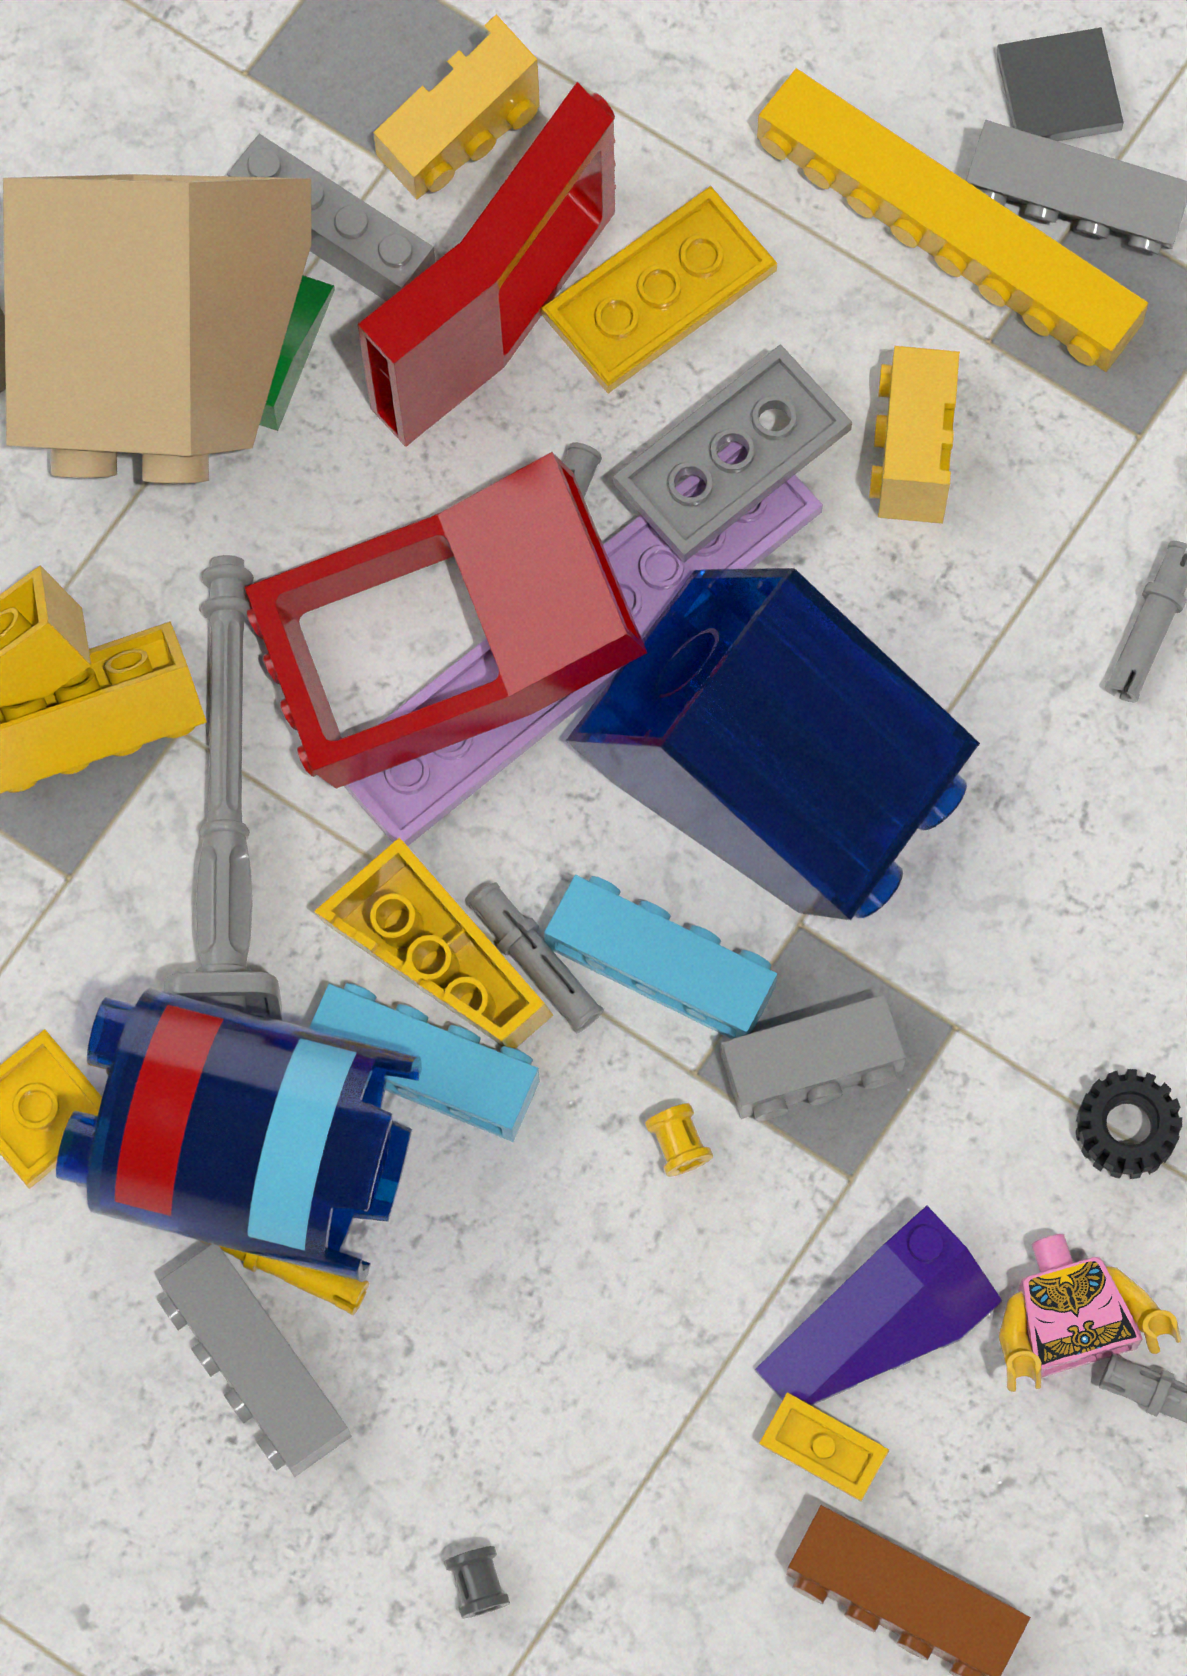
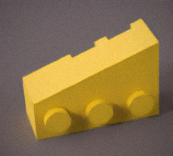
M497 14L484 25L490 34L467 57L462 51L458 50L447 61L453 67V70L430 91L422 85L373 132L376 155L416 200L429 190L431 192L441 190L452 180L458 168L470 159L477 161L486 156L493 149L500 136L511 128L517 130L524 127L534 118L540 107L538 60Z
M894 346L892 365L881 364L878 397H889L887 415L877 414L874 447L884 448L883 466L872 465L869 498L879 499L878 518L943 524L951 479V471L949 469L951 450L953 448V422L956 407L960 351Z

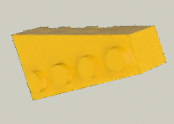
M400 837L314 911L327 926L501 1046L516 1049L554 1016L542 999Z

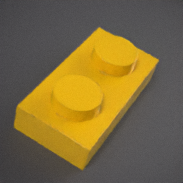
M788 1392L759 1442V1445L860 1502H862L889 1453V1449Z

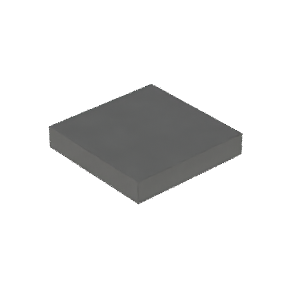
M1102 27L998 44L996 54L1013 128L1054 141L1122 131L1124 121Z

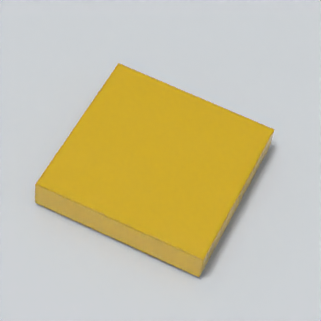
M45 1029L0 1065V1155L29 1189L117 1118L115 1111Z

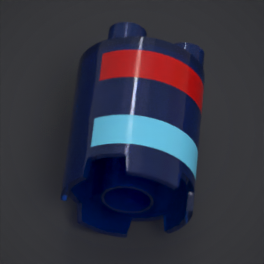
M153 988L147 989L136 1004L105 997L96 1013L87 1049V1064L106 1069V1074L108 1075L98 1116L80 1111H74L70 1116L58 1152L56 1163L57 1179L87 1188L88 1208L94 1214L363 1282L369 1274L371 1263L342 1253V1249L354 1218L389 1222L413 1129L392 1121L393 1114L382 1109L387 1076L419 1081L422 1071L421 1057Z

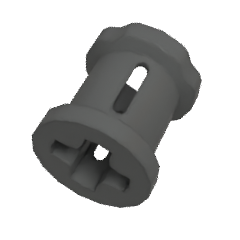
M495 1546L474 1549L444 1561L446 1570L453 1571L463 1604L459 1609L462 1619L479 1616L510 1605L508 1594L502 1593L492 1560L497 1555Z

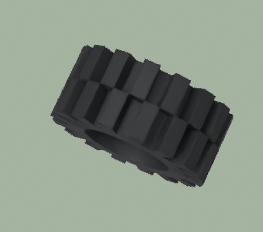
M1127 1069L1123 1075H1118V1071L1108 1073L1105 1080L1101 1081L1098 1079L1091 1086L1090 1091L1085 1094L1077 1113L1075 1133L1077 1141L1081 1140L1082 1142L1081 1152L1084 1157L1088 1158L1091 1156L1095 1161L1093 1167L1100 1172L1103 1168L1112 1171L1111 1177L1120 1179L1122 1174H1130V1179L1140 1178L1144 1172L1148 1171L1149 1175L1155 1172L1171 1156L1180 1138L1179 1133L1182 1128L1183 1117H1179L1178 1114L1181 1108L1178 1099L1172 1100L1169 1095L1172 1089L1165 1082L1162 1086L1155 1083V1075L1147 1072L1145 1077L1138 1076L1137 1069ZM1122 1104H1132L1140 1107L1150 1120L1151 1129L1148 1137L1142 1142L1133 1145L1123 1144L1114 1139L1107 1128V1116L1113 1108Z

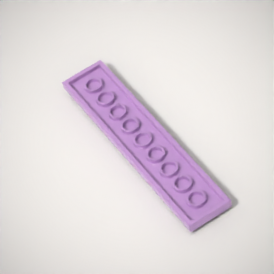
M731 442L717 455L725 463L738 464L746 459L748 451L742 444ZM690 475L675 488L685 497H696L705 491L706 484L702 478ZM796 475L791 477L686 562H683L642 515L603 545L647 653L822 513L823 504ZM487 638L380 724L494 681L498 677L499 669ZM643 656L532 715L363 778L344 787L392 842L400 837L409 846Z

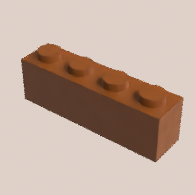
M820 1505L786 1575L795 1579L792 1588L803 1596L820 1604H823L825 1599L829 1597L848 1608L844 1616L855 1624L872 1632H876L878 1626L881 1625L900 1636L896 1644L907 1652L924 1660H928L932 1653L953 1664L949 1671L953 1676H1001L1031 1618Z

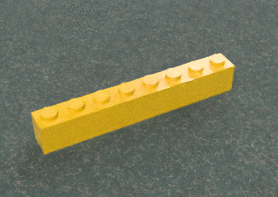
M796 68L759 113L757 139L760 140L761 145L769 154L779 160L789 159L803 169L804 174L812 183L823 189H829L830 187L847 198L848 204L858 214L866 218L874 216L889 226L892 234L900 242L912 248L918 246L932 255L937 265L949 275L954 277L962 275L978 286L980 293L989 302L1000 307L1006 305L1023 316L1025 324L1037 334L1042 336H1049L1050 334L1066 345L1069 353L1080 363L1087 366L1096 365L1107 372L1143 325L1149 304L1147 301Z

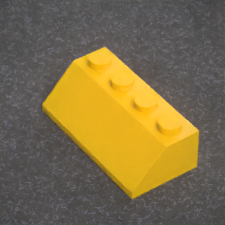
M171 621L90 648L91 666L86 669L83 676L74 684L62 686L45 698L0 707V793L6 791L11 793L25 791L34 786L38 780L59 773L74 774L80 772L96 760L111 755L126 756L138 751L143 744L163 737H182L193 731L195 726L207 723Z

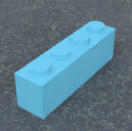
M578 875L573 877L544 932L545 942L552 951L730 1039L753 1033L776 989L777 973L770 970L772 965L769 961L748 950H742L740 954H737L721 946L720 938L707 929L691 925L688 930L669 921L671 915L663 908L651 902L641 901L637 905L619 896L621 891L615 885L600 877L591 876L589 881Z
M346 983L344 989L328 984L304 1038L305 1040L357 1052L347 1073L348 1076L514 1142L540 1082L539 1068L531 1065L533 1059L530 1056L511 1047L502 1046L500 1052L483 1046L479 1044L481 1038L478 1035L459 1026L450 1025L448 1031L427 1023L429 1019L427 1015L410 1006L398 1004L396 1010L376 1003V995L360 986Z

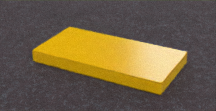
M709 186L541 308L542 316L609 394L776 272L777 262L712 186Z

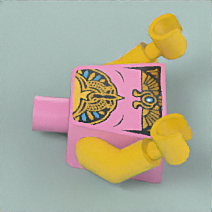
M1064 1234L1045 1237L1031 1244L1040 1273L1022 1279L1018 1287V1293L1008 1299L998 1336L1006 1363L1007 1389L1011 1392L1016 1391V1378L1027 1376L1035 1381V1388L1040 1389L1042 1377L1110 1358L1112 1353L1120 1355L1137 1350L1143 1340L1140 1331L1144 1333L1148 1350L1152 1354L1160 1352L1157 1340L1159 1335H1172L1177 1343L1182 1340L1176 1317L1169 1311L1161 1310L1145 1290L1117 1267H1106L1100 1257H1092L1073 1263Z

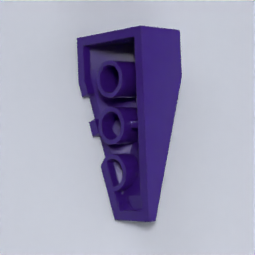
M926 1205L755 1369V1372L782 1401L788 1392L812 1406L857 1386L858 1383L883 1372L897 1369L910 1363L915 1358L960 1341L1000 1305L1002 1299L968 1248Z

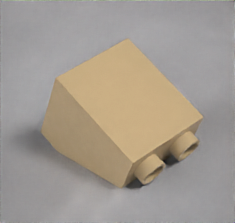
M148 174L3 178L6 445L51 448V475L59 477L117 475V452L142 453V481L154 483H197L209 481V454L252 449L311 248V178Z

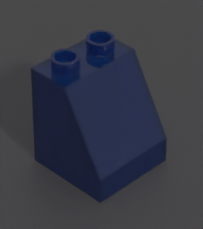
M795 568L694 570L642 639L647 653L619 669L566 739V742L617 787L796 912L843 920H852L854 916L856 918H865L872 915L883 907L898 889L903 877V870L895 862V859L917 829L925 831L936 827L947 819L962 801L967 789V782L958 773L980 742Z

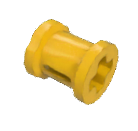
M689 1103L668 1108L655 1114L645 1122L647 1130L650 1133H655L667 1161L663 1169L668 1177L694 1170L713 1158L710 1147H703L691 1119L694 1115V1110Z

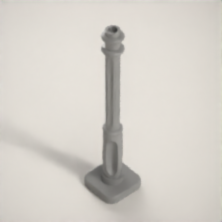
M222 555L213 558L211 567L205 570L202 576L203 583L210 588V599L203 604L201 611L210 620L211 683L208 823L202 826L200 832L204 840L198 869L196 898L197 941L201 967L196 972L176 973L167 977L164 981L165 1008L167 1005L222 1018L224 1020L219 1028L270 1027L282 1021V1001L278 980L269 973L251 972L249 968H246L251 939L252 881L247 847L250 831L242 823L241 810L244 621L248 619L247 610L252 608L250 602L245 600V587L252 584L254 577L248 569L244 568V560L232 555Z

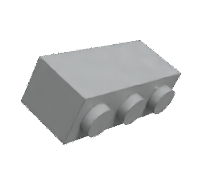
M885 994L724 1041L721 1046V1058L740 1118L743 1119L754 1115L756 1121L777 1118L788 1112L787 1105L809 1099L810 1105L828 1103L843 1095L841 1089L863 1083L865 1089H874L892 1083L897 1079L896 1073L903 1071L906 1060Z

